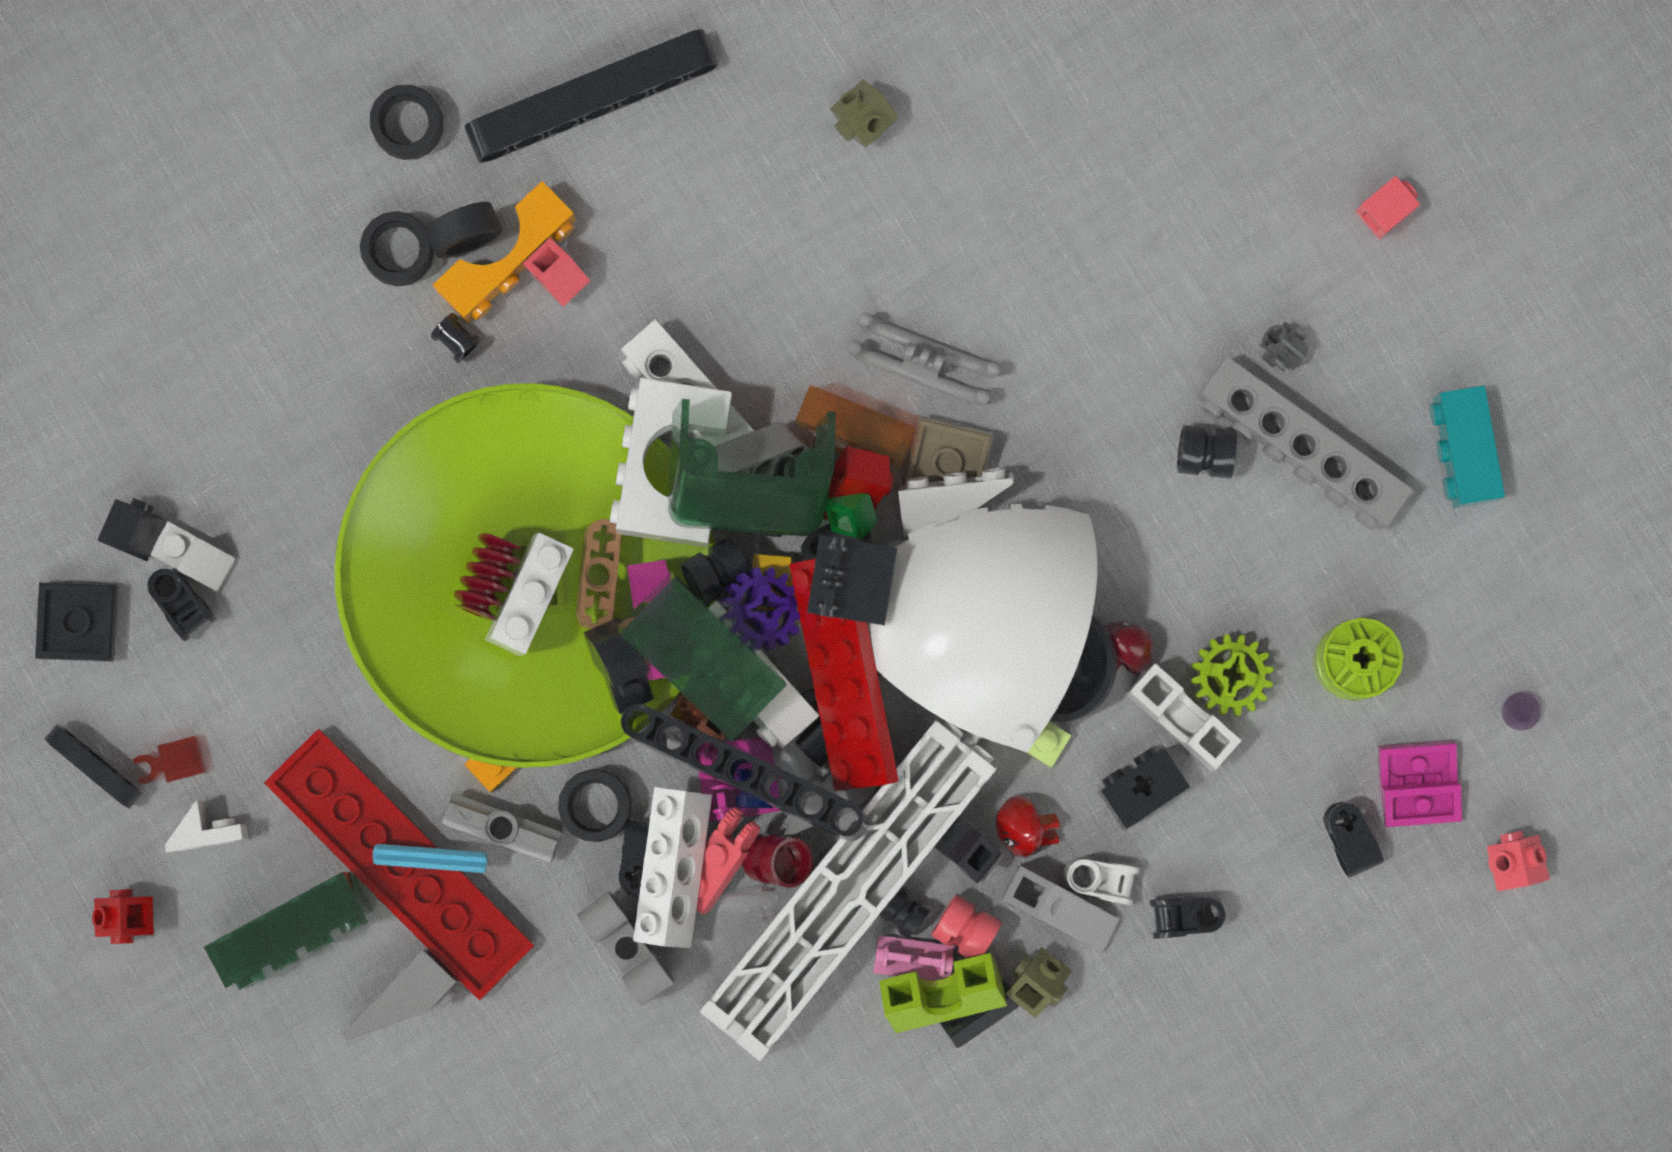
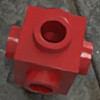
M133 889L109 890V898H94L92 922L95 927V937H110V944L134 943V936L154 935L153 896L133 897Z

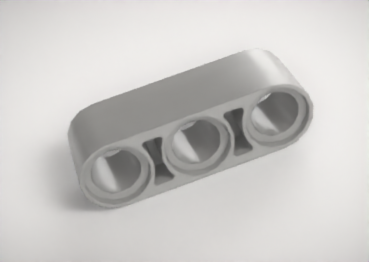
M777 422L710 448L701 458L699 468L723 495L728 496L775 478L774 469L780 457L787 454H809V449L785 423Z

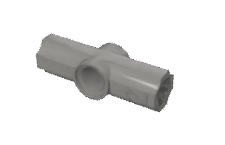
M453 793L448 803L442 822L445 826L548 863H552L562 835V831ZM500 817L509 819L513 827L510 836L505 839L497 838L492 829L495 820Z

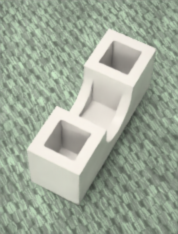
M541 533L532 536L517 568L518 574L502 607L498 609L497 619L492 622L485 638L486 641L518 656L526 654L574 550L573 548Z
M1156 663L1151 665L1129 689L1126 695L1210 771L1216 770L1238 746L1241 740L1214 715H1209L1197 706L1184 693V688Z

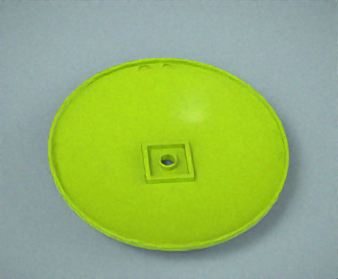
M515 383L484 387L443 401L415 417L378 451L364 470L348 501L336 542L334 589L338 616L348 648L370 688L394 715L426 740L449 752L471 760L497 766L530 768L573 763L598 755L630 738L621 727L620 720L622 714H619L614 708L605 678L593 663L583 633L587 629L583 628L576 618L585 530L591 523L597 520H610L613 500H621L623 486L616 485L619 462H627L629 448L622 447L625 425H633L634 419L627 412L587 393L561 386ZM657 438L649 447L644 460V472L649 483L655 490L666 497L703 503L696 486L683 465L667 445ZM601 527L599 532L593 533V539H598L600 542L599 552H590V558L605 557L610 560L611 554H603V547L606 542L612 540V535L606 534L605 527ZM712 528L708 548L715 544ZM481 533L497 536L521 547L522 550L514 549L513 551L520 560L532 536L537 533L546 535L574 549L525 655L518 656L486 641V635L493 621L478 617L455 606V604L461 605L454 597L455 590H467L460 583L461 576H473L466 569L467 562H479L472 554L473 548H486L478 540V536ZM621 534L612 620L618 617L624 623L639 649L627 566L660 560L666 561L683 628L685 629L713 605L716 599L704 606L701 605L686 583L680 563L699 552L707 556L708 548ZM508 563L507 568L514 573L519 564ZM594 564L589 569L588 577L594 585L602 586L607 582L609 573L605 566ZM513 578L501 579V582L509 588L508 592L495 593V596L502 603L506 600L514 584ZM586 590L587 597L594 595V602L592 607L585 609V615L591 616V622L596 623L597 618L604 616V611L597 608L598 597L603 596L606 598L607 592L595 593ZM490 606L489 610L496 616L500 606ZM689 658L691 674L694 671L699 659L696 662H694L692 659ZM691 674L648 680L654 700L642 705L662 713L676 698ZM641 715L635 719L633 723V731L635 733L640 732L650 723L649 716Z

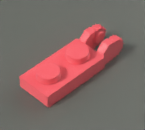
M733 807L724 815V818L718 824V829H715L705 844L696 908L701 914L710 912L746 859L749 848L760 833V826L752 821L741 830L735 839L731 837L744 815V812L738 807Z

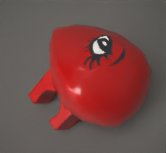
M1023 795L1010 797L1000 808L996 816L997 835L1004 846L1015 856L1027 858L1039 846L1059 844L1056 830H1049L1050 828H1059L1060 822L1056 813L1038 815L1033 800Z

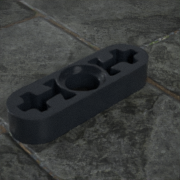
M56 724L44 738L51 747L123 806L130 809L142 795V792L63 726Z

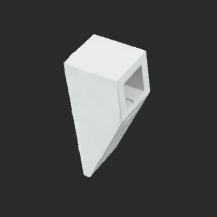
M991 468L983 470L982 476L967 478L966 472H957L944 475V481L929 482L928 477L906 479V485H900L898 490L904 536H908L911 532L935 522L939 526L959 519L958 513L977 509L1011 486L1014 481L1013 473H1005L1004 468Z

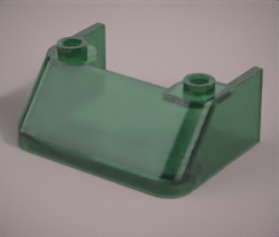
M682 399L672 412L668 513L674 523L686 528L790 536H807L818 529L823 520L834 472L836 412L828 411L816 424V447L803 451L797 457L794 464V477L718 471V454L715 447L706 440L688 438L690 399Z

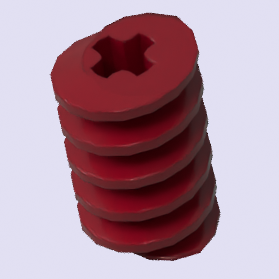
M481 533L478 536V540L486 548H473L472 554L479 562H467L466 569L473 576H461L460 583L467 590H455L454 597L461 603V605L455 604V606L478 617L496 621L497 617L489 610V607H502L503 603L495 596V593L508 592L509 588L501 582V579L514 578L515 574L507 568L508 563L520 564L521 560L513 551L514 549L522 550V548L497 536Z

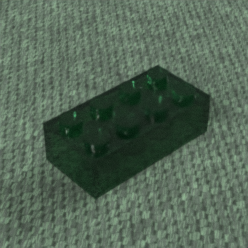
M672 571L617 627L619 634L731 741L787 686L783 678Z
M341 872L204 946V949L224 987L237 986L240 991L265 980L264 971L272 968L273 972L281 971L300 961L299 952L305 949L308 953L316 952L333 943L332 935L341 930L342 934H349L368 924L366 916L373 913L374 910L355 875L352 872Z

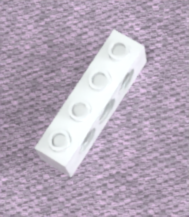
M656 319L621 349L622 354L626 358L621 363L635 379L642 376L646 379L717 389ZM658 359L668 360L672 364L669 374L663 377L653 375L651 373V365L654 361ZM730 405L726 436L680 429L685 436L692 432L701 442L696 448L702 455L716 445L754 431L732 405Z
M654 787L633 937L634 942L664 947L691 948L712 795Z

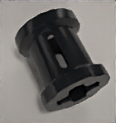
M450 313L435 327L431 333V338L434 341L440 340L454 354L453 359L460 363L474 351L481 338L477 334L472 336L457 321L458 316L455 313Z

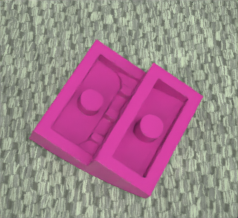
M1454 740L1377 746L1381 800L1386 827L1462 822L1461 784L1457 778V749Z

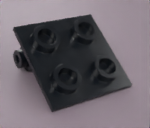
M820 535L807 613L885 626L897 548Z

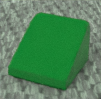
M867 493L826 498L823 501L832 532L863 539L877 524V517L871 497Z

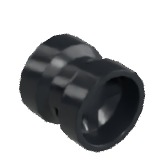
M902 885L879 916L886 922L892 921L898 926V932L908 939L927 917L931 909L923 902L917 903L911 898V892Z

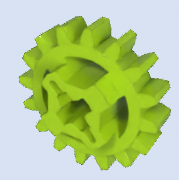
M1224 634L1221 645L1214 639L1209 640V652L1204 649L1197 651L1202 662L1192 663L1190 666L1193 670L1198 671V676L1190 679V684H1199L1201 687L1195 694V697L1201 698L1206 696L1208 698L1205 705L1207 710L1218 705L1220 716H1225L1228 708H1232L1235 717L1241 716L1242 706H1245L1249 712H1253L1256 710L1253 700L1265 702L1267 697L1261 692L1262 689L1273 687V683L1266 680L1265 675L1273 672L1274 668L1264 667L1263 661L1268 658L1269 654L1266 652L1258 655L1255 652L1259 644L1257 641H1254L1249 646L1244 645L1245 635H1239L1234 643L1231 641L1229 634ZM1230 650L1225 662L1221 664L1210 662L1219 652ZM1245 656L1249 657L1253 662L1256 673L1250 672L1244 662ZM1234 664L1235 673L1241 675L1240 680L1233 682L1231 687H1229L1228 677L1223 676V671L1231 669ZM1207 678L1214 679L1219 688L1218 696L1211 690ZM1240 688H1253L1247 697L1242 700L1233 701L1237 690Z

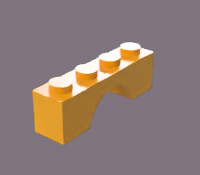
M543 181L515 206L520 222V232L514 248L507 256L487 265L471 264L459 259L432 285L436 292L467 324L473 318L478 321L484 317L493 306L490 302L500 292L505 295L520 281L518 275L526 268L523 263L549 238L560 243L574 230L575 227L572 225L576 221L574 213Z

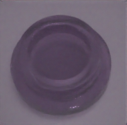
M1522 692L1512 694L1506 698L1501 709L1502 718L1507 726L1518 731L1528 730L1535 726L1541 712L1538 701L1532 695Z

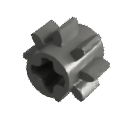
M1283 322L1282 325H1274L1262 337L1260 346L1266 352L1261 358L1272 368L1277 366L1281 371H1285L1286 368H1294L1301 364L1306 356L1308 346L1302 341L1307 335L1298 326L1291 327L1287 322Z

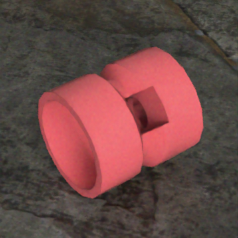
M956 893L936 924L931 936L948 947L956 944L959 954L966 958L983 955L997 934L1002 921L986 911L975 912V905Z

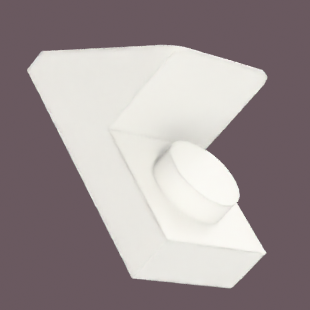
M167 522L151 552V556L217 592L220 590L236 561V558L170 522Z
M197 800L165 844L166 853L249 840L247 825H236L235 818L212 821L213 829H208L204 801Z

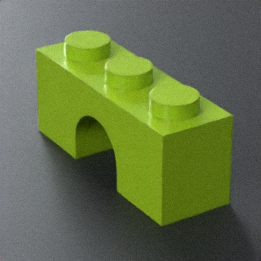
M987 953L953 962L955 973L940 980L922 979L916 971L879 980L884 1015L895 1033L1007 1006L1001 971L992 954Z

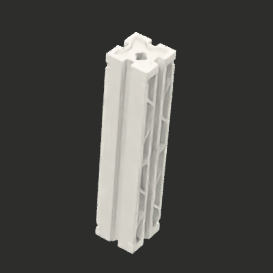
M935 721L897 767L899 782L883 785L863 809L868 819V827L865 834L858 840L847 841L840 838L703 1006L700 1013L723 1032H726L757 1060L761 1061L995 772L996 769L990 765L994 758L976 744L981 737L968 731L963 734L957 727L947 721L942 725ZM858 817L854 820V822L849 826V828L846 831L855 828L858 822Z

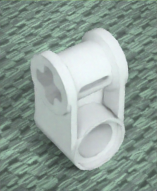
M1075 859L1065 866L1063 881L1065 886L1073 892L1099 897L1100 900L1133 906L1134 900L1130 896L1134 875L1139 874L1140 868L1107 861L1103 863L1088 859ZM1080 865L1086 866L1091 872V880L1084 887L1077 886L1073 881V872Z

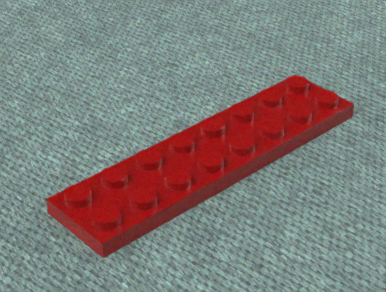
M317 729L264 782L479 1001L535 946L462 871L376 865L373 863V849L376 844L425 848L438 847L321 729Z

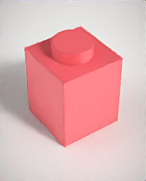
M1395 176L1363 202L1355 212L1380 240L1413 213L1420 203L1416 200L1418 194L1413 186L1406 180L1401 182Z
M551 238L523 263L538 283L563 307L590 282L589 278L574 260Z

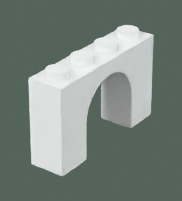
M640 378L639 388H631L628 410H633L635 413L633 425H625L622 447L629 448L627 462H619L616 485L623 486L621 500H613L610 523H616L617 534L708 548L714 505L678 500L662 495L647 480L644 472V460L651 444L659 436L672 430L686 429L726 436L732 392Z

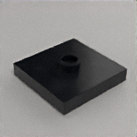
M39 582L35 659L114 662L118 586Z

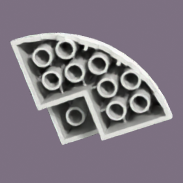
M1010 504V509L988 512L987 507L958 513L959 519L937 526L935 522L925 525L908 534L909 540L896 546L897 554L885 626L867 623L876 669L909 698L947 722L979 737L1028 753L1064 697L1076 671L1088 635L1097 585V548L1089 514L1068 508L1045 505L1043 510L1023 509L1022 504Z

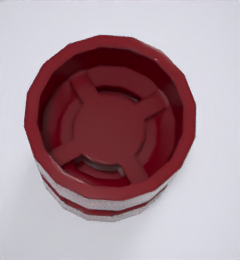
M759 833L749 848L746 859L742 863L745 873L752 880L792 888L801 885L809 877L813 867V856L809 846L798 838Z

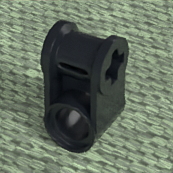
M167 568L159 569L149 577L147 587L150 596L183 641L189 640V634L206 621L212 623L216 620L212 610L202 597L194 591L180 572ZM166 576H172L177 586L175 592L169 597H164L159 591V583Z
M1342 802L1330 805L1324 812L1323 822L1345 875L1351 878L1384 863L1382 852L1359 808L1353 804ZM1340 811L1351 815V819L1346 821L1348 827L1346 829L1342 826H1336L1335 821L1340 819Z
M628 820L622 845L623 855L619 871V882L628 894L639 896L641 883H639L637 889L632 888L631 881L627 880L626 877L627 874H634L636 868H641V873H643L649 824Z
M1182 897L1150 900V906L1154 907L1156 931L1152 933L1153 939L1211 933L1221 928L1225 921L1224 907L1220 902L1212 898L1184 899ZM1204 904H1211L1217 911L1216 921L1209 926L1201 925L1196 917L1197 910ZM1167 909H1169L1170 927H1168Z

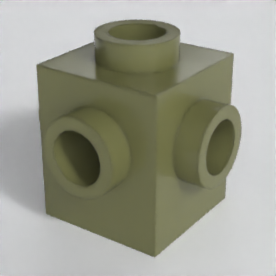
M864 79L851 90L845 92L839 101L830 108L838 120L834 126L840 135L848 142L854 139L865 148L872 141L877 140L898 119V116L883 94Z
M1041 947L1032 958L1025 955L1012 971L1017 977L1005 995L1036 1018L1049 1003L1055 1006L1068 990L1064 982L1072 970Z

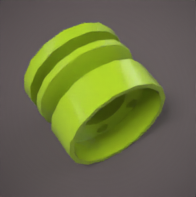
M1360 617L1342 622L1323 634L1315 647L1313 666L1316 678L1327 692L1338 699L1358 701L1381 695L1392 687L1402 671L1404 656L1400 641L1391 628L1378 620ZM1360 649L1362 655L1369 656V662L1363 664L1362 668L1360 662H1353V655L1359 653Z

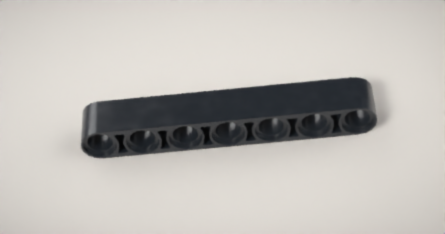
M693 30L478 117L467 123L464 129L478 162H489L714 70L719 64L705 30Z
M634 704L626 708L622 713L621 727L624 733L637 743L843 840H858L867 831V816L860 807L849 800L646 705ZM641 715L649 716V727L642 733H635L633 731L635 719ZM675 731H682L684 740L681 746L676 749H669L667 747L669 735ZM709 747H716L719 755L715 763L703 765L701 762L703 751ZM743 763L752 764V776L746 781H737L735 777L736 769ZM779 779L786 780L788 789L785 795L780 798L771 797L770 786L772 783ZM811 796H821L823 800L821 810L816 814H806L804 810L806 800ZM846 812H855L858 816L855 828L849 831L841 830L839 827L840 817Z

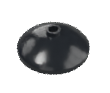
M1093 615L1078 663V670L1074 673L1069 687L1050 721L1071 722L1090 715L1102 705L1113 687L1117 672L1115 645L1106 627Z

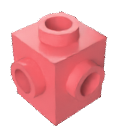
M1522 830L1500 835V843L1486 846L1489 855L1488 864L1493 873L1497 891L1530 886L1550 880L1546 865V851L1541 844L1539 835L1524 837Z

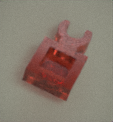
M197 736L158 745L160 757L139 755L133 759L134 764L147 762L151 766V772L148 776L138 778V782L142 784L155 782L162 773L165 774L167 783L206 773Z

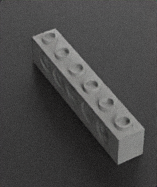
M1228 356L1197 397V399L1203 402L1200 407L1206 413L1216 419H1219L1221 416L1233 424L1231 429L1237 431L1238 436L1246 441H1250L1253 438L1264 446L1262 452L1279 464L1284 460L1295 468L1293 474L1298 479L1310 486L1316 483L1326 491L1324 496L1330 502L1340 508H1343L1344 505L1348 506L1357 513L1355 519L1370 530H1374L1375 527L1380 530L1386 528L1413 491L1411 487ZM1236 393L1244 394L1250 402L1249 410L1243 412L1236 410L1231 403L1232 395ZM1272 415L1279 420L1281 426L1279 433L1271 434L1265 431L1262 426L1264 416ZM1302 437L1309 441L1311 445L1310 455L1301 456L1295 452L1293 448L1295 438ZM1333 459L1339 462L1342 467L1340 478H1331L1326 474L1324 470L1326 460ZM1363 481L1371 486L1373 490L1371 500L1365 501L1356 495L1355 486L1357 482Z

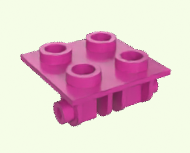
M760 737L725 742L775 766L772 748ZM716 747L705 749L701 755L702 764L711 765L715 763L719 755L718 749ZM743 763L736 769L735 777L737 781L743 782L752 776V764ZM698 771L701 793L712 795L709 822L721 821L724 815L733 807H738L743 811V817L782 811ZM777 780L770 786V795L773 798H780Z

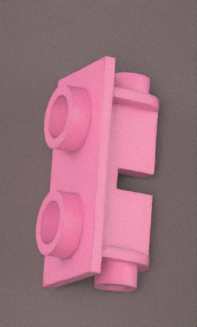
M878 935L873 973L899 976L916 971L918 976L925 980L944 979L949 977L952 972L954 946L948 947L945 944Z

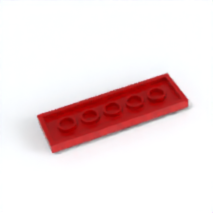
M816 559L789 564L835 791L899 782L867 623L807 613Z

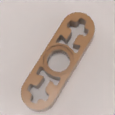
M600 519L591 523L584 533L576 618L578 623L587 630L611 621L613 618L621 534H617L616 523H610L609 519ZM601 527H605L606 534L612 535V540L606 542L603 547V554H611L610 560L605 557L590 558V552H599L600 542L598 539H593V533L599 532ZM594 564H601L608 570V580L602 586L594 585L588 577L589 569ZM586 590L595 593L607 592L606 598L603 596L598 597L597 608L604 611V616L597 618L596 623L591 622V616L585 615V609L592 607L594 602V595L587 597Z

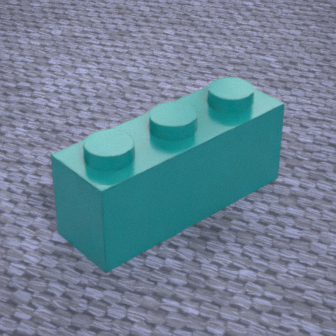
M1485 385L1440 392L1433 397L1434 403L1430 404L1429 410L1433 426H1438L1441 440L1436 442V450L1439 462L1445 463L1447 478L1443 479L1446 499L1452 500L1454 509L1496 502L1505 498Z

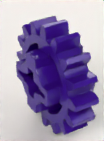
M759 567L750 570L749 576L745 573L736 576L739 585L734 583L727 585L725 589L732 596L724 598L720 602L723 606L729 607V612L721 615V620H730L732 623L726 631L727 634L737 632L740 635L737 641L739 646L751 641V651L760 650L762 645H764L767 652L776 649V642L780 646L789 643L787 634L793 636L800 631L794 624V622L800 621L799 612H797V601L793 595L795 593L794 586L788 587L785 584L788 579L786 573L778 578H774L775 571L771 567L766 569L763 575ZM749 588V591L746 592L748 599L743 606H740L742 596ZM771 588L774 589L780 595V597L771 591ZM758 605L762 607L766 606L767 608H775L771 611H768L767 614L763 612L759 613L758 611H750L754 608H757ZM782 613H785L783 623L779 628L778 620ZM744 621H745L746 623H748L749 625H751L752 627H754V631L751 630V629L744 623Z

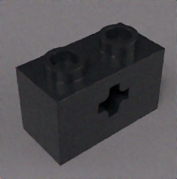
M1151 747L1133 759L1137 766L1125 774L1119 768L1101 780L1105 787L1099 790L1098 793L1123 830L1128 829L1190 787L1165 748L1155 752ZM1137 776L1140 780L1148 778L1151 782L1146 788L1149 793L1147 796L1142 792L1135 794L1132 790L1137 785L1135 781Z

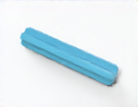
M376 844L373 849V863L376 865L484 873L488 863V856L485 852Z

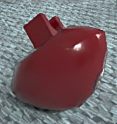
M1117 621L1104 624L1115 645L1117 670L1121 665L1133 674L1148 670L1154 655V641L1149 630L1131 621Z

